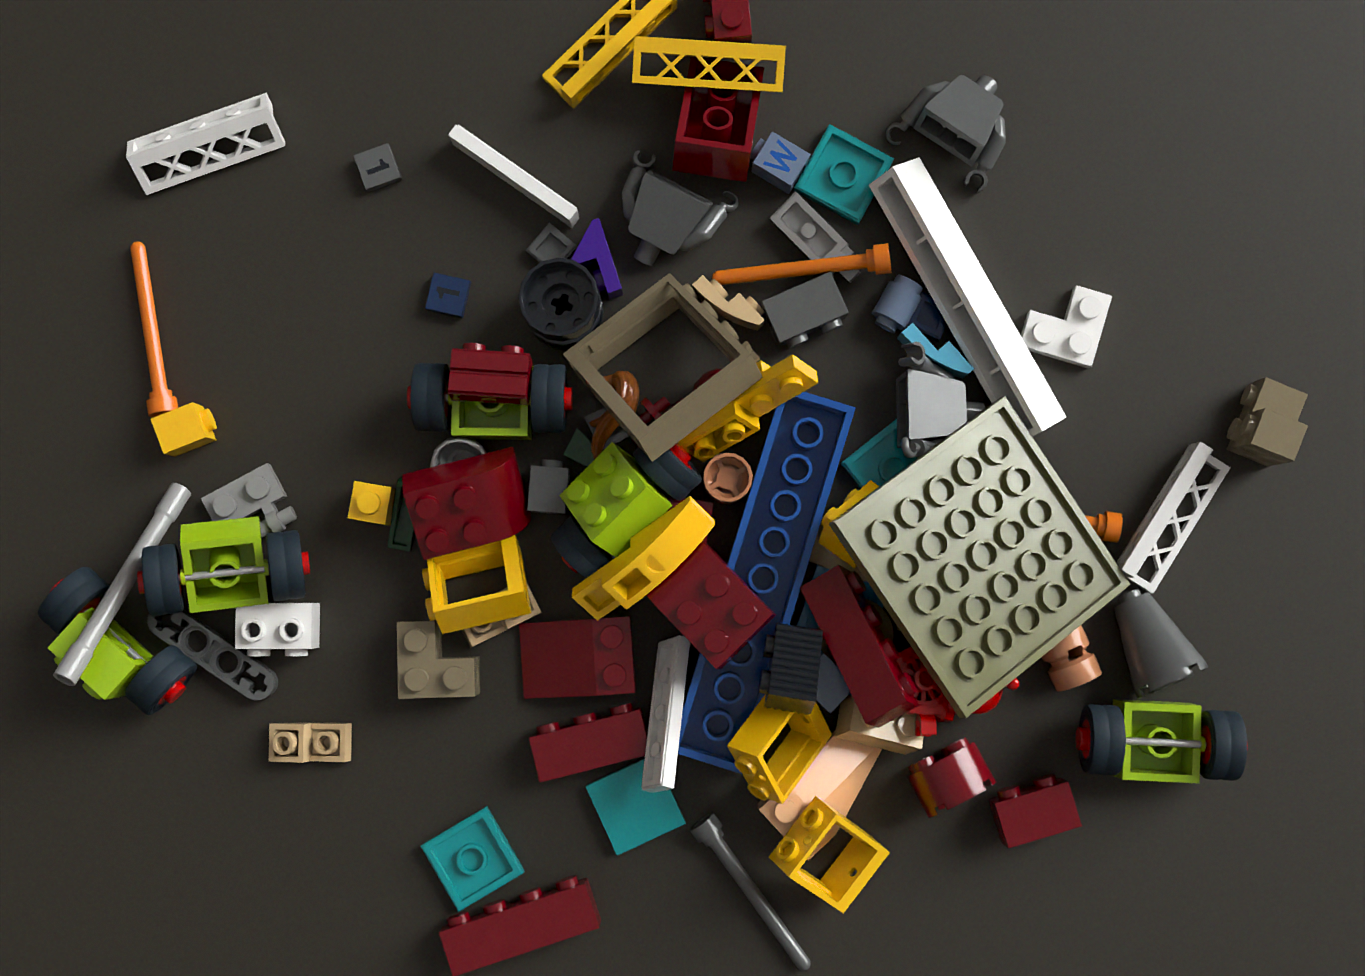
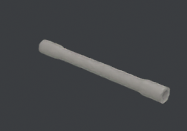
M178 483L170 484L157 505L154 516L76 642L70 646L53 673V676L58 681L69 686L76 685L93 657L96 646L137 581V571L142 570V549L147 546L159 545L168 528L175 522L190 498L191 492L183 485Z

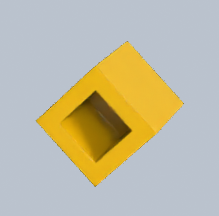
M194 402L150 419L162 451L166 455L176 457L216 441L213 430L217 429L211 411L208 408L204 409L203 406Z
M354 481L347 518L390 526L396 489Z

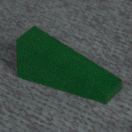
M576 428L563 455L588 467L594 461L591 450L592 442Z
M401 476L396 485L387 547L410 552L415 531L404 499Z

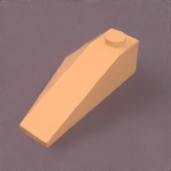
M835 730L785 802L780 804L767 798V800H760L757 803L758 809L783 837L815 796L846 817L882 749L836 738ZM834 824L808 857V861L837 834L840 828L838 825Z

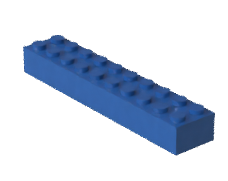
M802 392L800 395L775 408L727 565L776 616L722 669H715L699 653L683 705L678 748L679 755L742 774L734 764L735 759L727 745L765 695L759 693L762 669H769L770 658L763 657L766 634L773 635L776 623L790 625L856 407Z

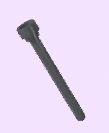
M712 812L700 819L689 830L698 843L702 842L705 847H711L795 966L801 971L808 970L811 965L810 959L722 838L724 833L720 828L723 825L717 816Z

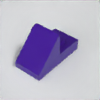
M594 219L587 228L571 260L586 268L599 266V269L592 270L599 292L606 290L610 300L622 296L623 291L600 219Z

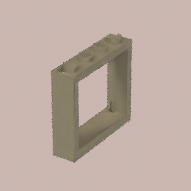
M670 273L563 353L576 376L652 462L763 377L756 364L760 358L752 350L750 344L747 341L741 344L732 326L727 321L720 323L711 305L705 300L701 303L698 302V296L689 283L682 286ZM677 309H680L731 363L650 425L646 426L597 370Z

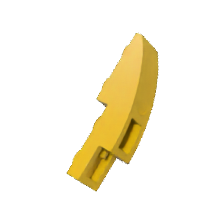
M793 354L772 367L760 360L756 364L763 377L680 440L678 444L690 455L702 462L713 458L720 452L759 431V417L818 384L817 371Z
M691 496L687 497L631 537L630 548L572 588V598L597 621L619 605H622L627 610L665 580L695 550L714 527L715 520Z

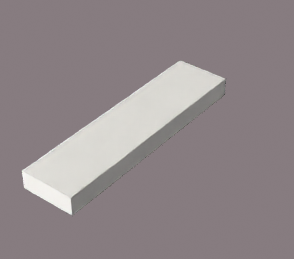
M455 124L448 134L454 146L573 228L579 220L577 207L459 124L458 126Z
M679 635L658 643L641 787L643 791L655 793L674 789L690 641L684 636Z

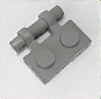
M269 463L256 468L201 498L212 521L247 518L262 510L265 519L260 522L261 537L266 536L268 533L281 532L286 529V524L297 519V515L291 506L281 511H278L274 503L286 498L287 495Z

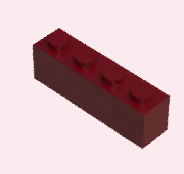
M837 565L801 586L800 589L820 630H823V637L865 724L879 728L919 706L913 695L917 693L916 686L907 672L902 673L896 661L900 658L899 652L890 638L887 637L885 639L879 627L883 624L882 618L874 605H868L863 595L866 587L856 571L852 572Z
M572 875L556 881V888L542 892L541 887H536L520 893V900L506 904L504 899H500L484 905V912L470 916L469 912L465 911L448 917L446 919L448 924L442 927L439 935L452 976H457L598 929L601 918L588 878L578 880L577 875Z

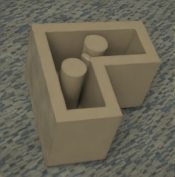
M1267 377L1254 381L1253 384H1248L1240 400V403L1244 405L1240 417L1235 418L1228 429L1227 438L1230 439L1226 450L1267 467L1295 461L1308 425L1298 421L1308 394Z
M436 620L397 622L398 699L475 697L480 694V656L442 657V632Z

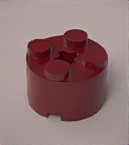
M966 737L959 739L941 749L944 754L943 757L935 760L932 755L927 756L908 766L911 774L907 776V779L928 818L938 815L935 807H938L939 810L946 807L949 810L985 791L986 788L983 782L986 786H993L997 783L974 741L969 743Z

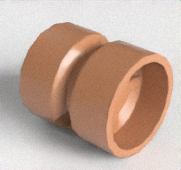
M735 453L716 455L708 462L704 470L703 485L705 492L712 500L719 504L730 505L739 502L746 496L752 485L753 474L751 467L743 457Z
M1082 625L1041 657L1043 662L1051 664L1048 674L1057 692L1080 686L1102 675L1095 655L1086 651L1089 641Z

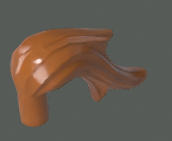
M616 371L612 375L603 376L636 413L640 390L634 375L628 371ZM605 411L600 417L589 422L590 426L596 428L591 443L594 460L602 453L606 441L619 426L608 411Z

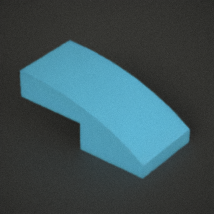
M913 323L897 337L902 344L920 342L925 349V356L955 377L963 379L974 370L950 341L937 350Z

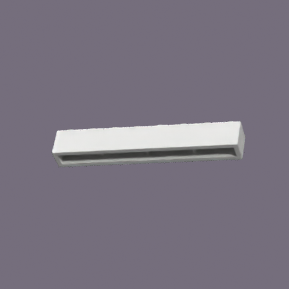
M920 157L893 166L869 184L969 364L974 368L973 371L991 403L1005 396L1032 437L1065 419V413Z

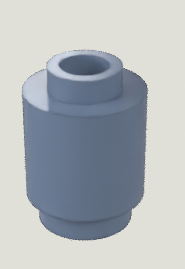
M896 275L894 281L888 282L872 311V314L877 318L875 324L891 333H895L897 329L905 330L922 299L920 293L923 288L905 276Z

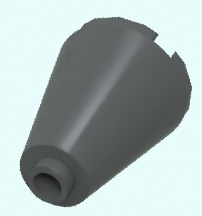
M1136 589L1118 598L1120 605L1116 606L1114 610L1133 691L1137 699L1146 697L1143 691L1145 688H1149L1150 692L1154 691L1156 693L1194 676L1191 668L1197 665L1201 671L1209 668L1203 657L1149 592L1141 594L1139 589Z

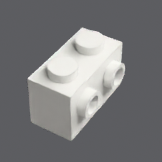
M269 603L236 608L235 649H247V656H270L271 649H285V656H308V649L319 648L320 603Z

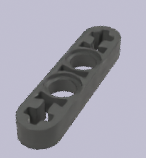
M183 609V612L175 613L171 616L172 622L178 626H185L186 621L189 622V625L181 633L174 627L162 629L163 620L159 618L160 615H148L147 624L154 635L170 646H177L195 663L247 698L262 700L275 693L278 687V678L270 667L254 656H247L245 650L235 649L233 642ZM196 630L203 632L207 638V645L200 652L193 651L188 644L190 634ZM226 651L234 653L238 659L237 668L231 673L224 672L219 665V658ZM248 663L251 667L246 670L247 673L254 677L261 676L262 674L266 676L264 679V684L267 685L266 690L260 689L255 692L253 690L255 683L248 677H241L240 682L236 680L245 671Z

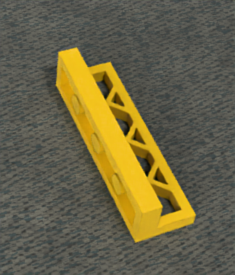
M619 0L542 74V78L574 109L634 51V36L648 37L677 9V0H651L641 10H635V0ZM631 3V10H624ZM616 17H631V20L616 35H609L610 23ZM603 29H605V35H598ZM589 43H605L589 61H583L584 48ZM579 54V61H572ZM563 68H579L563 86L554 78Z
M634 36L632 83L783 92L786 46ZM641 53L658 54L667 64V67L656 77L640 76ZM665 55L678 57L673 62H670ZM684 56L696 57L705 67L694 79L684 78L674 67ZM702 57L716 59L708 65ZM721 59H733L743 71L732 81H722L712 70V67ZM740 60H752L753 62L746 67ZM759 61L776 62L775 84L759 83L749 70ZM671 69L678 78L662 76ZM709 72L715 80H702L700 78ZM746 74L753 83L737 81Z

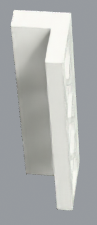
M266 92L127 141L126 158L145 194L148 195L284 147L285 140L273 116V106ZM267 123L273 135L272 139L261 143L247 138L251 128ZM224 137L239 142L235 152L227 155L214 151L213 147L216 140ZM188 150L203 154L200 164L193 167L179 163L178 159L182 152ZM156 162L169 167L165 177L150 182L142 166Z
M1202 442L1193 443L1187 447L1117 561V565L1127 580L1150 594L1155 592L1231 468L1211 456L1210 454L1213 449ZM1204 464L1217 470L1209 484L1196 485L1195 478ZM1205 489L1202 496L1199 498L1198 490ZM1191 492L1194 509L1190 515L1177 518L1176 509L1186 493ZM1186 521L1180 530L1179 522ZM1168 524H1172L1175 540L1170 547L1158 549L1157 540ZM1167 552L1161 561L1159 554ZM1152 555L1156 571L1149 582L1136 574L1146 558Z

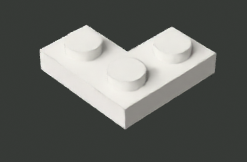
M1076 285L1072 290L1064 320L1030 310L1027 313L1021 337L1028 350L1081 367H1092L1112 296Z

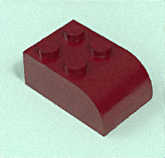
M691 57L687 79H694L705 69L696 57ZM703 58L708 65L715 60ZM721 60L712 67V70L722 81H732L743 71L737 63ZM754 66L749 71L759 83H762L764 67ZM709 72L700 78L702 80H715ZM746 74L737 81L753 83ZM685 86L675 139L672 171L746 182L761 91Z
M513 447L402 474L403 495L423 560L509 538L522 531L531 521V512L527 511L528 500Z
M704 540L665 580L647 594V597L715 669H722L776 616Z

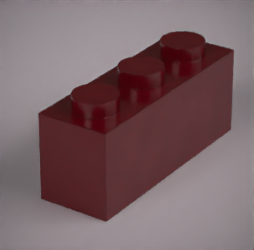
M630 702L609 708L611 715L596 718L595 712H590L573 717L574 724L559 728L558 721L537 726V733L532 734L529 737L539 782L645 756L648 734L641 707L633 709Z

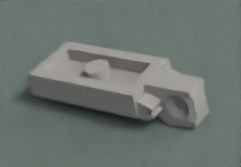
M796 191L770 217L811 260L847 256L854 253L848 247L849 244ZM859 270L840 271L850 283L861 273Z

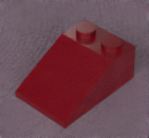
M631 616L605 617L598 621L595 618L519 624L524 699L600 696L636 692Z

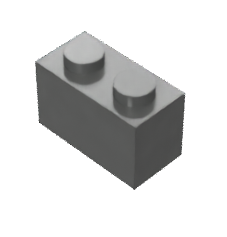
M831 272L761 302V308L764 311L763 315L777 347L787 344L788 349L809 341L807 335L821 329L822 334H827L842 327L843 323L841 320L845 319L849 313Z

